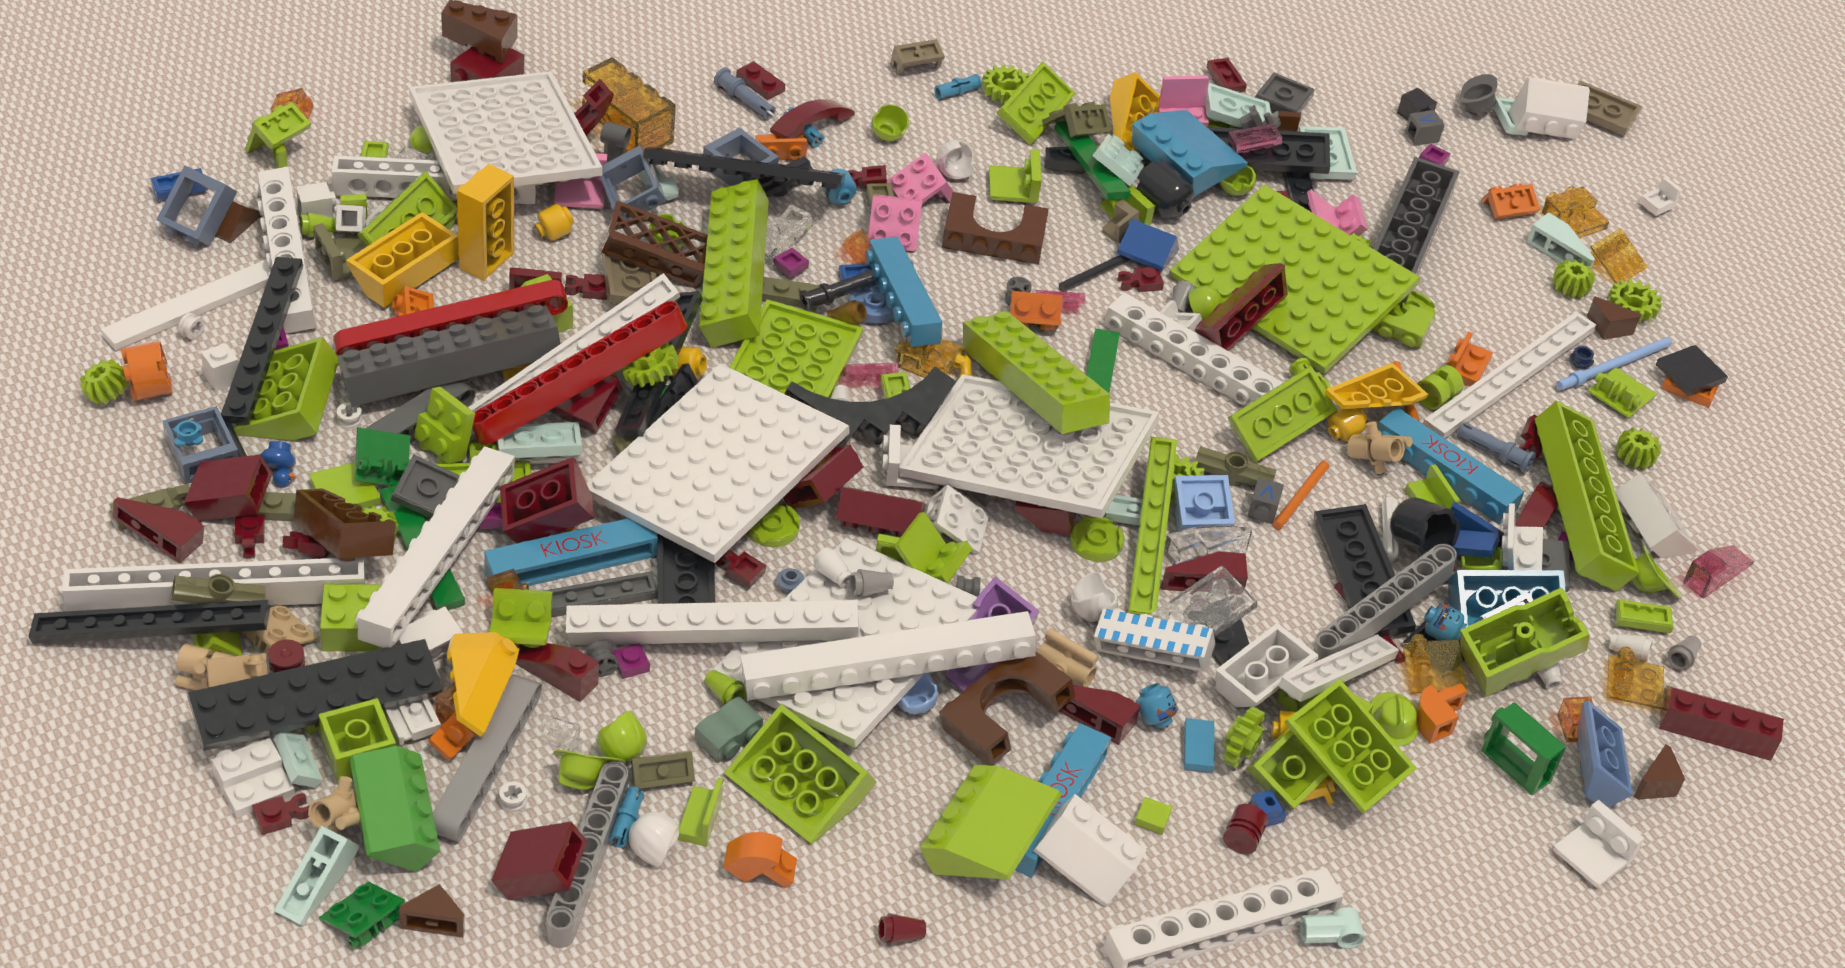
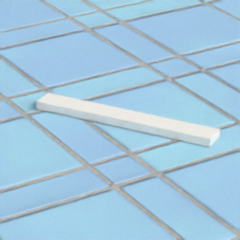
M267 259L106 326L101 329L102 336L116 351L179 324L182 317L187 313H193L198 316L266 287L269 272L272 269H269Z

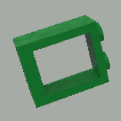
M1515 702L1505 709L1503 707L1499 708L1491 717L1493 722L1490 729L1484 735L1485 742L1481 751L1533 796L1551 783L1566 746ZM1509 732L1514 734L1537 754L1535 762L1507 739Z

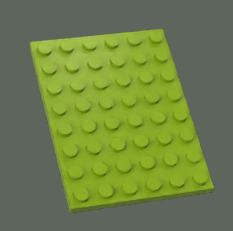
M1265 184L1169 270L1170 277L1178 282L1188 281L1196 288L1200 286L1213 287L1221 295L1224 302L1231 296L1234 289L1241 287L1248 280L1249 276L1253 272L1258 271L1263 265L1275 263L1285 265L1288 295L1252 329L1298 358H1306L1310 361L1311 366L1324 374L1420 284V277Z

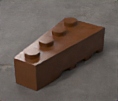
M323 488L296 490L294 523L313 537L315 541L324 546L326 550L334 554L338 560L350 562L359 557L393 555L396 522L390 519L380 521L379 514L369 512L368 515L362 512V506L346 503L345 498Z

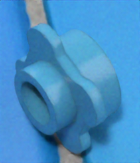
M192 420L180 422L174 428V433L177 435L175 444L180 447L201 444L203 442V437L200 435L202 426Z

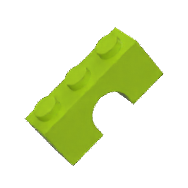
M1411 304L1404 315L1393 316L1388 313L1371 330L1378 332L1383 337H1391L1401 341L1408 347L1421 349L1432 326L1434 313Z

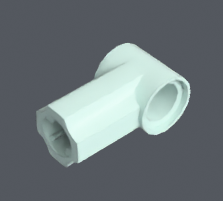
M652 164L667 201L677 198L679 194L678 186L674 178H667L658 165ZM646 171L638 173L637 175L647 187V190L652 188Z
M1346 907L1335 911L1332 915H1302L1300 935L1305 943L1337 942L1340 947L1350 949L1360 946L1365 941L1357 909Z

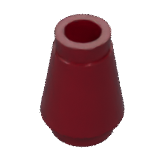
M888 913L887 916H881L879 919L880 941H886L890 945L925 938L926 922L917 918Z

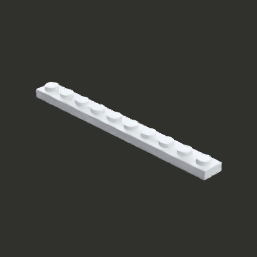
M663 273L468 408L475 412L655 307L668 301H675L680 297L679 292ZM473 430L471 431L469 442L476 438Z
M1576 311L1426 417L1423 424L1443 438L1448 437L1459 429L1464 422H1469L1593 333L1596 324Z

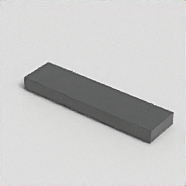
M651 571L543 590L553 592L552 618L566 615L567 606L625 605L658 599V589Z

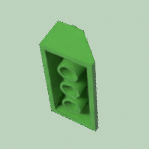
M392 746L352 755L349 759L367 857L418 872L440 852L421 754L399 746Z

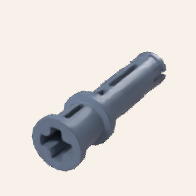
M727 67L720 69L716 73L713 81L717 87H723L732 98L738 97L763 116L764 119L769 120L773 117L766 110L775 114L776 108L746 87V83L742 78L733 76Z
M1466 422L1460 426L1457 437L1498 456L1499 460L1504 464L1510 463L1520 468L1524 474L1529 471L1536 457V453L1532 451L1528 453L1516 447V443L1501 441Z

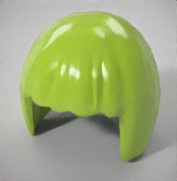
M629 710L625 711L611 724L601 728L598 732L596 743L604 757L622 759L627 763L631 761V758L640 757L643 754L647 743L645 728L642 727L638 718Z

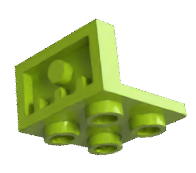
M293 102L285 106L280 105L271 114L265 117L260 116L254 120L250 135L247 137L248 141L245 151L250 153L264 144L273 150L308 130L311 122Z
M1030 149L1029 159L1024 160V167L989 166L991 200L1038 203L1042 183L1040 150Z
M921 512L916 516L895 544L896 550L908 567L917 569L947 584L972 551L968 541L946 544L925 512Z
M494 588L493 619L489 632H497L515 644H524V646L530 648L546 645L552 622L553 592Z

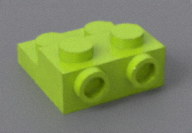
M442 387L432 388L427 412L418 414L414 438L420 442L419 446L421 449L435 453L437 461L441 464H452L465 460L475 412Z

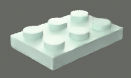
M1211 83L1208 85L1205 101L1206 115L1214 121H1221L1231 124L1235 128H1242L1239 118L1250 113L1248 108L1255 105L1262 122L1265 120L1263 116L1265 113L1269 112L1271 114L1270 104L1267 101Z
M1299 126L1298 132L1330 133L1329 174L1309 173L1310 178L1356 179L1357 170L1345 128Z
M1110 134L1103 139L1092 155L1129 186L1136 180L1145 165L1139 153L1134 150L1129 151L1124 147V142L1119 137L1111 136Z
M579 422L525 424L499 439L498 450L515 456V460L529 457L541 460L551 456L571 458L576 455H582Z

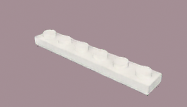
M1375 635L1283 676L1278 686L1286 691L1291 698L1302 702L1323 692L1339 679L1345 682L1395 659L1399 649L1379 635Z

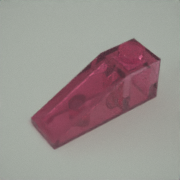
M1734 545L1710 549L1692 561L1683 583L1704 599L1753 565L1754 561Z

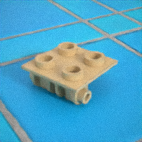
M284 605L270 608L267 630L242 632L261 651H264L267 656L272 644L280 640L288 639L304 644L319 639L307 625L303 624Z
M266 653L207 659L209 687L268 674Z

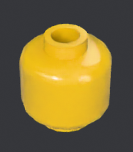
M554 204L538 213V223L535 224V227L542 238L547 236L549 240L556 241L571 233L574 220L566 206L561 207L559 204Z
M682 346L678 355V368L672 370L673 374L671 376L674 378L681 365L689 363L698 380L706 372L707 358L697 347Z
M1339 407L1336 412L1328 417V432L1334 439L1348 442L1352 435L1361 434L1365 430L1367 416L1362 409H1342Z

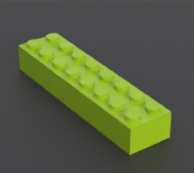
M758 179L744 181L726 188H719L711 193L702 291L703 300L699 324L711 348L760 335L769 200Z
M1001 311L992 316H978L963 322V350L1061 434L1109 423L1110 394L1009 312Z
M1556 400L1535 418L1538 429L1537 434L1543 447L1542 452L1547 461V469L1552 479L1553 491L1559 504L1558 509L1564 522V530L1569 540V548L1573 554L1575 569L1582 577H1587L1599 585L1606 586L1617 592L1639 574V570L1593 419Z

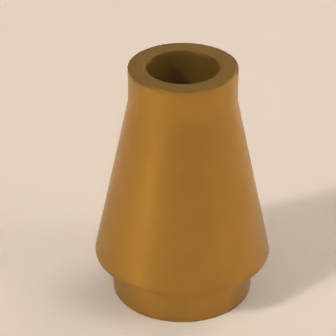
M852 300L837 308L828 310L827 317L853 325H860L861 322L866 320L867 311L863 302Z

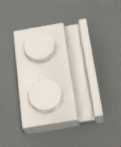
M429 699L383 709L399 745H403L404 741L409 739L415 741L432 735L441 727V723Z

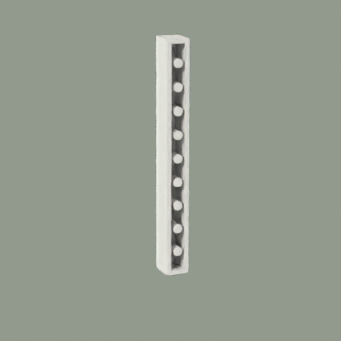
M484 446L478 456L475 455L472 458L470 467L466 472L463 471L460 474L458 483L454 488L449 489L442 505H437L433 517L430 521L424 523L417 539H412L408 551L404 556L401 555L398 558L394 570L391 574H386L380 589L372 593L369 604L364 610L361 609L358 612L355 625L358 626V640L382 648H391V646L395 645L499 499L500 486L511 482L514 478L515 456Z
M359 557L350 562L341 561L337 558L64 569L62 593L66 611L197 604L171 600L174 576L209 579L214 574H225L231 577L235 583L265 586V600L269 601L270 606L322 604L324 584H366L364 557Z
M858 600L567 606L566 635L569 645H590L599 640L609 641L612 645L844 640L859 637Z
M1026 611L741 655L742 676L747 700L749 701L1036 656V635L1029 613Z

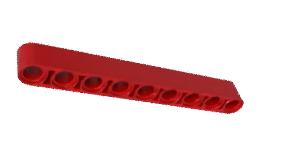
M548 280L342 329L334 334V350L336 355L339 356L349 350L360 351L378 343H393L402 337L413 338L432 330H446L456 324L467 325L475 323L481 318H496L506 312L527 310L534 305H546L551 315H557L567 309L568 300L563 284L558 280Z
M668 301L655 307L476 410L472 430L481 445L496 442L682 334L687 329V324L678 303Z

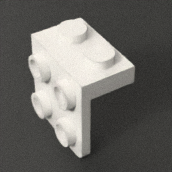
M890 425L889 435H883L882 451H887V454H883L882 470H886V485L938 489L939 484L900 476L899 467L913 445H901V425Z

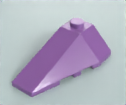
M995 576L978 595L973 607L977 611L971 620L1028 611L1032 625H1034L1039 610ZM999 662L949 669L946 679L964 692L969 685L974 684L991 667H995Z

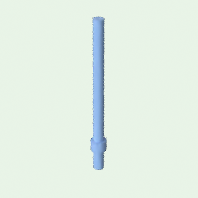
M1666 337L1584 371L1577 370L1569 374V377L1557 381L1556 388L1561 391L1571 386L1578 387L1583 385L1588 379L1596 377L1600 372L1602 374L1615 367L1618 368L1670 347L1672 344L1671 340Z

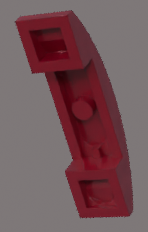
M601 79L583 95L587 101L574 113L586 136L602 119L614 97L613 92Z
M828 99L808 101L796 106L778 119L770 128V133L782 139L796 138L804 135L805 125L827 117L841 121L854 116L855 111Z
M1542 481L1538 484L1517 519L1516 527H1543L1544 530L1553 512L1559 506L1553 486Z

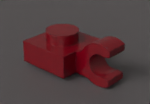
M264 515L235 517V544L242 543L243 558L255 557L256 543H264Z
M729 549L715 562L719 568L727 569L726 575L748 589L766 571L764 563L745 551L738 556Z

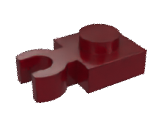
M886 165L862 167V171L859 172L848 170L857 187L863 185V189H866V184L887 183Z
M1145 267L1134 268L1133 273L1128 271L1118 272L1117 281L1121 282L1120 289L1122 291H1129L1134 287H1137L1138 292L1163 290L1164 282L1158 269Z
M584 274V279L575 275H566V295L582 293V298L607 300L604 275Z
M1534 414L1527 418L1520 435L1526 441L1519 448L1524 451L1528 449L1529 452L1536 453V459L1540 456L1543 447L1537 434L1538 429L1535 422L1537 416Z
M291 531L290 536H283V548L298 549V552L309 554L311 558L323 559L331 553L310 535Z
M297 794L288 802L284 801L283 796L253 804V814L261 835L292 827L293 818L299 820L309 818L308 811L310 806L299 807L307 804L306 794Z

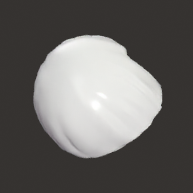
M954 139L945 142L940 146L936 154L937 168L944 176L956 180L969 177L975 171L972 164L974 161L972 147L963 140Z
M1099 572L1088 573L1082 577L1071 593L1072 608L1081 618L1087 621H1099L1103 608L1113 610L1118 606L1116 591L1106 587Z
M649 812L640 816L629 830L631 849L643 861L659 868L666 858L668 850L677 841L679 824L671 817L660 812Z

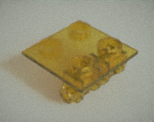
M1622 228L1590 246L1592 249L1591 254L1595 258L1593 265L1597 266L1601 263L1614 283L1619 284L1620 280L1627 281L1648 268Z
M1416 634L1412 636L1410 643L1402 644L1410 694L1422 693L1431 684L1438 692L1445 687H1453L1460 683L1467 690L1459 640L1427 642V639L1422 634Z
M1622 647L1616 656L1609 655L1607 698L1663 710L1664 666L1633 660L1634 652L1629 647Z

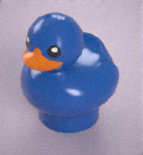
M270 441L268 449H265L261 455L269 468L277 470L273 475L274 484L280 488L288 487L292 480L296 479V476L289 472L296 464V459L291 453L292 445L282 441Z

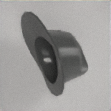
M1482 74L1464 83L1459 100L1464 104L1468 112L1477 113L1479 118H1483L1484 113L1495 106L1497 78L1494 75Z

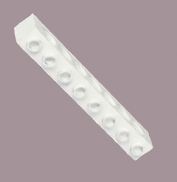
M334 156L332 185L335 195L366 194L368 197L396 198L417 177L426 171L451 200L457 201L456 194H453L438 160ZM522 185L514 188V203L535 204L537 185Z
M289 167L258 172L259 182L255 183L257 197L262 198V200H257L260 215H265V217L260 218L263 233L268 234L263 236L266 251L270 250V253H266L268 267L272 269L276 257L300 258L303 262V269L283 325L285 334L317 328Z
M1125 292L1107 308L1105 327L1120 333L1124 338L1244 407L1283 383Z
M1327 868L1317 871L1309 870L1302 875L1292 878H1281L1275 883L1264 886L1256 885L1240 893H1228L1216 900L1209 902L1200 901L1188 908L1181 910L1173 909L1166 914L1156 917H1145L1139 922L1128 925H1117L1108 930L1104 950L1114 968H1155L1300 925L1302 915H1332L1335 911L1339 910L1344 896Z

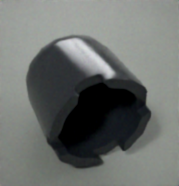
M1162 158L1158 164L1154 161L1151 162L1138 175L1137 179L1140 182L1136 189L1155 205L1154 212L1164 219H1174L1180 215H1185L1190 210L1194 197L1193 186L1166 159Z
M1413 497L1397 505L1390 519V530L1393 538L1400 545L1422 556L1439 544L1455 546L1460 533V521L1455 519L1452 509Z

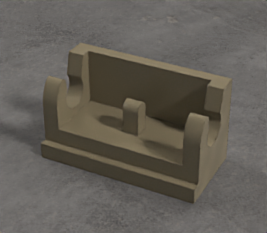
M934 39L894 46L890 64L892 67L897 66V75L902 74L904 67L935 62L934 68H939L945 56L938 40Z

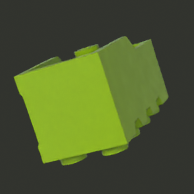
M1563 587L1524 605H1513L1461 629L1459 650L1485 697L1504 689L1506 685L1512 682H1520L1530 677L1536 671L1546 670L1562 659L1572 658L1587 651L1590 634L1584 623L1577 616H1574L1570 599Z

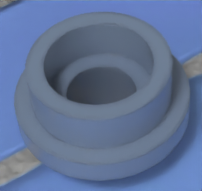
M792 568L784 569L777 575V585L783 593L789 595L805 577L799 570Z

